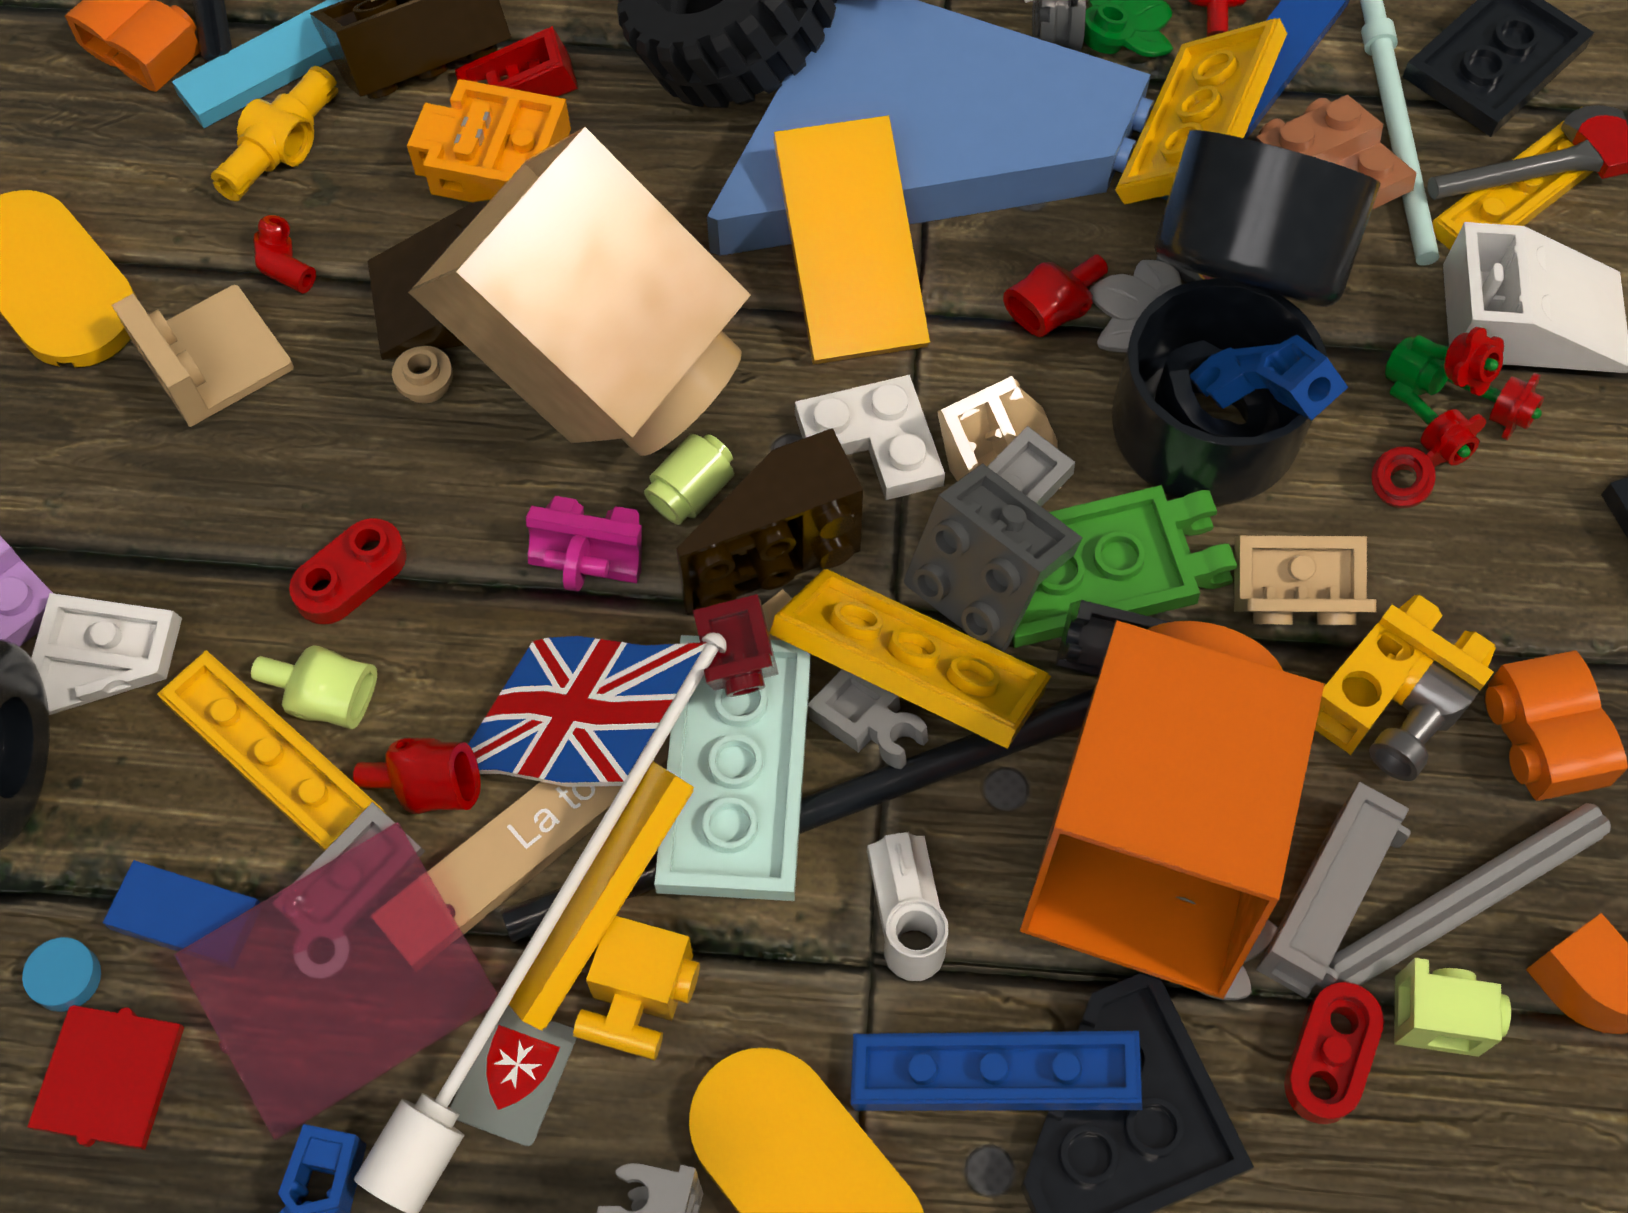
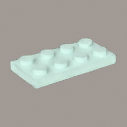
M681 635L680 644L700 643L699 636ZM771 640L779 674L764 678L766 686L764 689L746 695L726 697L725 689L714 691L706 683L705 675L702 677L670 732L667 770L694 788L690 798L658 847L654 883L656 893L795 901L812 654L783 640Z

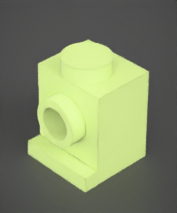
M1414 958L1395 976V1045L1479 1057L1502 1041V1037L1506 1036L1511 1021V1003L1507 995L1501 994V984L1477 981L1475 973L1458 968L1437 969L1432 974H1429V960Z

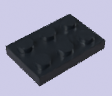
M1477 0L1408 62L1402 77L1492 137L1587 48L1595 32L1545 0Z

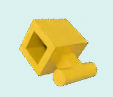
M615 916L598 944L586 978L593 998L611 1003L608 1015L605 1016L581 1009L575 1022L573 1037L655 1061L661 1047L663 1032L639 1026L642 1013L672 1021L678 1001L687 1004L690 1002L697 984L700 962L692 960L693 953L689 936Z

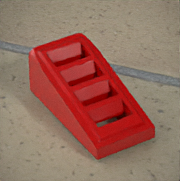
M553 26L455 69L457 81L458 79L473 82L487 80L489 85L553 97L579 89L569 53ZM508 75L509 78L501 81L500 77Z

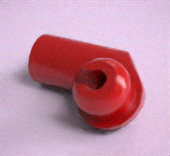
M268 215L261 218L258 222V231L254 233L253 238L256 267L262 274L302 294L308 292L315 282L316 270L293 258L292 240L289 237L291 228L289 223L284 218L276 215Z

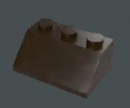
M343 0L310 13L313 23L346 85L360 97L367 95L370 99L392 94L398 90V82L417 75L419 79L438 76L449 69L447 63L467 56V59L474 60L498 50V43L512 38L499 0H375L372 2L371 0Z

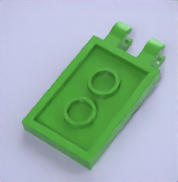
M1162 485L1049 512L1083 537L1075 555L1038 585L1012 638L1014 648L1062 637L1069 605L1079 600L1150 616L1198 604L1200 596L1198 587L1216 589L1233 583L1230 571L1237 569V563L1230 544H1219L1191 553L1185 535H1200L1213 530L1214 526L1210 517L1217 515V509L1210 490L1193 492L1184 497L1167 501Z

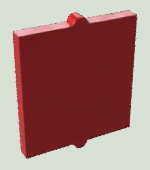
M76 1005L70 1006L27 1127L32 1130L75 1137L77 1142L84 1147H91L97 1141L145 1150L185 1027L178 1023L138 1017L128 1007H124L119 1013Z

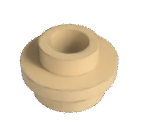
M419 346L408 349L396 359L392 368V378L397 390L403 396L414 402L426 404L435 402L446 394L452 382L453 368L450 359L442 350L432 346ZM429 369L422 374H415L419 370Z

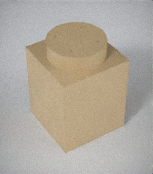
M586 127L527 159L408 292L570 443L622 439L640 456L652 454L678 437L712 404L727 385L739 365L742 351L722 330L751 296Z

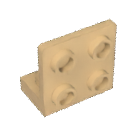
M231 285L167 321L158 309L147 314L134 293L112 304L136 349L189 427L196 425L282 377L294 368L288 354L238 285Z

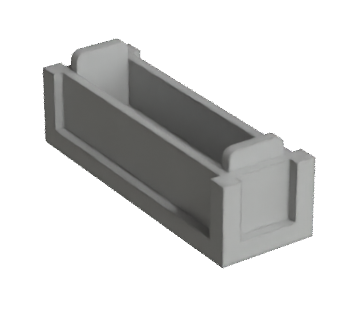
M1361 782L1356 785L1334 819L1278 926L1276 937L1274 936L1258 964L1257 971L1304 998L1310 994L1316 984L1326 988L1337 981L1339 973L1330 968L1329 965L1389 847L1400 848L1409 838L1411 831L1401 825L1409 811L1408 807Z

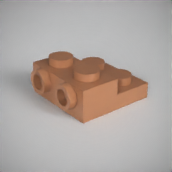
M1348 94L1332 102L1327 98H1319L1307 107L1303 115L1286 123L1282 119H1273L1262 127L1255 139L1257 142L1332 162L1378 180L1381 185L1372 210L1414 189L1417 172L1380 142L1383 123Z

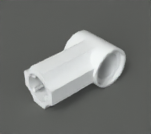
M909 832L885 835L881 840L867 846V855L885 939L884 958L889 969L898 977L907 981H923L937 973L943 964L948 939V921L944 912L940 909L925 836H916ZM911 930L921 931L932 939L933 944L923 950H912L905 947L898 938L903 933Z

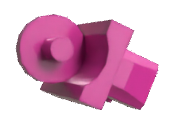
M554 496L546 508L530 507L526 516V527L529 530V565L562 570L563 586L565 590L580 591L586 575L637 584L641 574L642 525H639V513L637 510L615 506L607 511L605 518L584 515V506L579 504L576 499Z

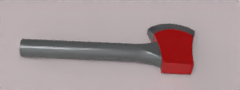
M1601 105L1585 106L1574 110L1566 117L1560 128L1574 146L1563 150L1431 177L1428 180V193L1433 200L1568 171H1594L1599 174L1601 179L1628 174V125L1624 113L1620 109Z

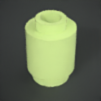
M689 434L650 475L651 484L644 490V494L650 504L662 516L672 523L680 525L687 517L695 518L734 477V471L730 465L733 456L729 449L716 437L706 434L702 438L696 434Z

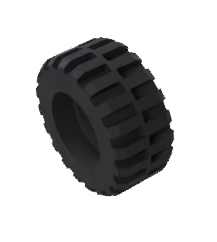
M618 0L617 14L619 25L623 29V36L670 95L678 97L682 102L693 106L703 107L705 104L708 108H728L729 102L734 101L736 104L743 105L755 101V95L763 91L768 94L772 93L782 86L780 81L790 73L796 76L806 66L805 58L810 52L817 53L825 39L823 30L824 28H831L836 11L834 3H837V0Z

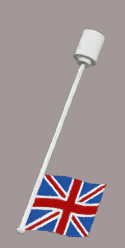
M708 633L702 638L703 642L663 645H638L583 636L549 637L532 641L468 745L473 750L480 774H505L565 787H622L436 1099L424 1093L421 1094L416 1104L401 1099L354 1177V1181L377 1198L406 1213H419L465 1136L461 1131L453 1127L460 1114L448 1107L697 688L704 676L703 670L710 666L717 652H726L727 643L721 634Z

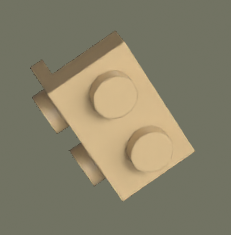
M1235 536L1234 558L1237 563V569H1234V612H1253V624L1293 625V612H1317V625H1357V612H1376V599H1367V536Z

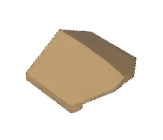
M1012 376L937 411L949 470L957 481L982 463L988 466L1027 426L1058 449V440L1043 407L1019 387V382Z

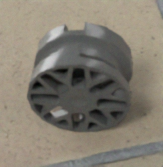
M1033 0L1032 37L1080 52L1085 31L1086 0Z

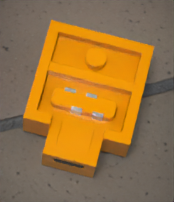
M458 79L450 98L451 107L430 103L424 104L408 141L407 148L415 175L426 177L431 195L472 203L490 200L527 159L569 136L571 126L566 99Z

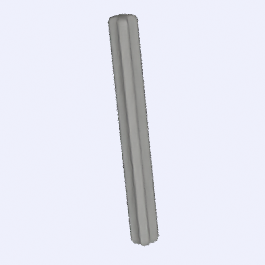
M1585 803L1337 952L1329 965L1330 968L1339 973L1335 983L1349 982L1359 986L1363 985L1603 839L1611 830L1609 819L1602 814L1598 806L1592 803Z

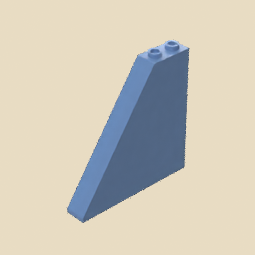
M837 0V3H834L836 11L831 28H824L823 30L825 34L823 44L817 53L810 52L805 58L806 66L796 76L790 73L784 78L781 83L782 86L776 92L707 215L709 249L711 253L721 256L791 244L773 141L774 132L887 115L890 117L909 225L1105 193L1115 172L1123 173L1136 145V141L1130 139L1133 131L1142 132L1153 108L1154 100L1145 98L1151 74L919 0Z

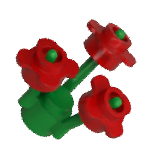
M1475 327L1469 333H1461L1452 341L1449 347L1437 344L1421 335H1417L1415 338L1407 337L1396 346L1387 361L1385 376L1395 383L1390 390V395L1406 403L1428 425L1422 433L1420 443L1428 451L1426 455L1432 461L1434 468L1444 462H1448L1452 466L1459 465L1471 457L1477 450L1480 442L1476 435L1485 427L1486 419L1481 414H1476L1468 420L1457 409L1448 410L1438 416L1418 395L1425 393L1435 395L1444 387L1446 382L1470 391L1474 395L1494 402L1489 420L1506 427L1501 438L1507 441L1516 426L1527 430L1534 419H1538L1542 415L1540 407L1544 396L1535 393L1541 375L1534 373L1528 383L1512 376L1502 391L1490 386L1491 382L1499 375L1503 365L1504 341L1501 337H1488L1485 328Z

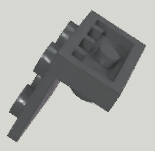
M982 463L938 495L904 577V583L971 637L1004 652L1008 648L1038 585L1075 555L1083 537Z

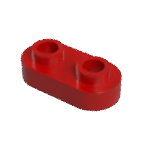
M369 518L361 520L350 526L301 565L293 574L289 587L290 596L299 613L306 620L315 624L338 622L391 581L404 567L407 556L399 531L393 524L383 519ZM369 542H380L378 546L372 550H361V548ZM330 580L329 585L325 589L319 591L312 590L313 586L319 581Z
M1349 982L1334 983L1324 988L1308 1007L1285 1075L1284 1088L1292 1108L1301 1117L1317 1124L1335 1123L1351 1113L1361 1100L1384 1027L1381 1006L1377 999L1365 988ZM1337 1013L1345 1016L1351 1024V1034L1337 1032L1331 1024V1014ZM1311 1077H1319L1327 1082L1331 1091L1329 1099L1317 1098L1311 1092L1309 1087Z

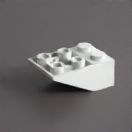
M1464 222L1443 264L1449 346L1461 333H1469L1473 328L1481 327L1486 329L1488 337L1497 336L1503 339V364L1628 373V329L1619 271L1525 226Z

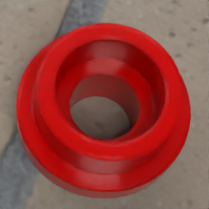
M1396 447L1382 454L1374 464L1371 476L1372 485L1376 495L1384 503L1396 508H1410L1425 501L1432 493L1436 481V472L1432 461L1424 452L1412 447ZM1400 470H1409L1415 475L1416 480L1410 487L1399 488L1391 481L1393 475Z

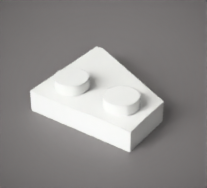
M49 593L32 654V660L44 684L49 715L167 679L182 617L171 610Z

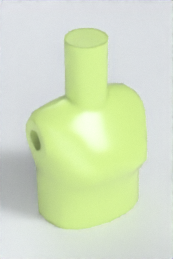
M313 645L303 651L295 665L263 656L257 657L251 669V678L258 682L285 689L282 707L287 714L308 721H325L348 729H354L362 720L373 695L377 681V668L373 664L348 659L332 650Z

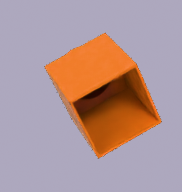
M1117 620L1079 733L1019 932L1224 999L1280 898L1325 683L1283 671L1277 659L1265 647L1252 638L1224 626L1198 621H1174L1144 629ZM1176 897H1183V898L1189 899V900L1193 901L1195 904L1190 903V902H1187V901L1182 900V899H1179V898H1176Z

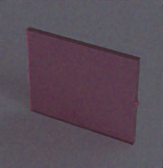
M399 822L174 954L220 1039V1050L229 1055L274 1140H278L484 1013L491 1007L498 995L456 922L454 907L451 904L445 903Z

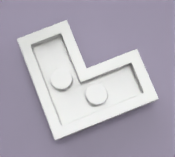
M910 375L795 402V416L802 438L833 428L846 455L869 450L885 500L944 486L945 472Z

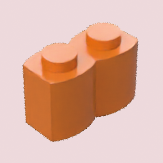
M82 0L65 15L71 31L80 46L100 61L117 67L130 79L154 92L162 88L201 52L195 35L197 28L194 21L183 9L176 5L169 7L157 0Z
M1576 650L1503 664L1488 683L1485 693V704L1489 717L1496 725H1501L1504 733L1512 742L1509 752L1512 773L1520 784L1526 785L1536 801L1609 787L1628 769L1627 758L1620 736L1613 722L1601 707L1598 689L1590 669Z

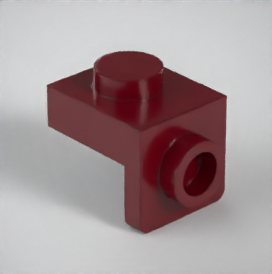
M758 594L693 610L700 643L703 642L702 638L706 634L712 632L721 634L727 643L726 652H717L710 666L703 670L706 683L714 691L725 689L726 697L750 694L766 687L764 678L779 674L761 599Z

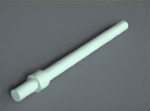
M1360 0L1365 22L1361 29L1365 52L1372 56L1392 152L1417 172L1413 191L1402 195L1416 263L1422 266L1430 265L1438 261L1440 255L1394 52L1398 44L1394 22L1387 18L1383 0Z

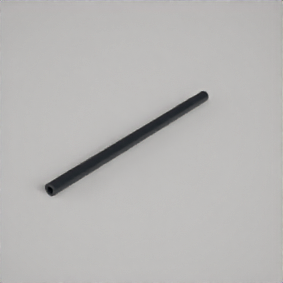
M1094 689L1032 711L1008 749L973 733L906 758L907 764L902 769L888 765L802 797L799 834L1080 729ZM655 852L627 899L655 889L658 852ZM561 888L501 910L512 942L535 933Z

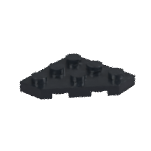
M1139 973L1093 992L1087 1002L1077 1031H1139L1143 1110H1048L1021 1185L1031 1212L1156 1213L1252 1170L1254 1166L1162 980L1145 973Z

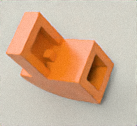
M1600 913L1539 958L1526 971L1553 1003L1575 1022L1602 1033L1626 1034L1628 1033V942L1607 918Z

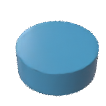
M67 937L51 939L38 946L28 957L22 974L23 986L29 997L44 1008L56 1012L68 1011L70 1006L83 1005L93 996L100 983L101 965L94 952L80 941Z

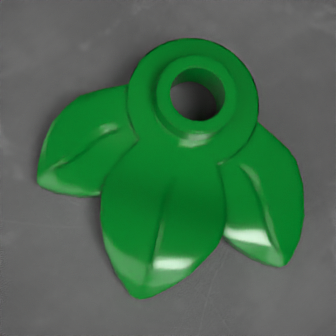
M1087 0L1089 8L1086 9L1083 41L1093 50L1105 54H1114L1119 52L1122 46L1146 57L1163 56L1172 52L1173 46L1160 32L1169 23L1173 13L1166 1Z

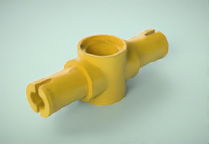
M312 66L288 94H279L272 103L259 98L252 100L246 105L238 120V148L211 173V179L214 180L213 185L222 196L231 201H240L250 186L264 171H273L280 162L294 167L305 160L313 145L314 117L338 93V88L335 87L337 82L333 75L322 67Z

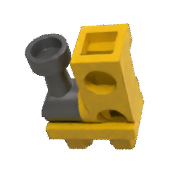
M1414 595L1400 608L1392 604L1381 620L1324 686L1315 731L1351 755L1391 700H1394L1410 712L1400 729L1387 728L1380 733L1371 745L1369 754L1373 762L1386 774L1398 780L1413 781L1428 761V753L1424 745L1437 730H1448L1457 722L1494 673L1488 666L1496 649L1495 644L1475 631L1470 632L1466 630L1455 645L1451 644L1432 631L1443 615L1436 605L1421 595Z

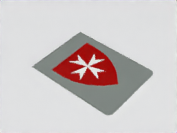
M508 1005L460 1085L450 1108L460 1114L457 1121L524 1146L532 1145L577 1039L573 1037L574 1028L551 1020L547 1027L541 1031L523 1022Z

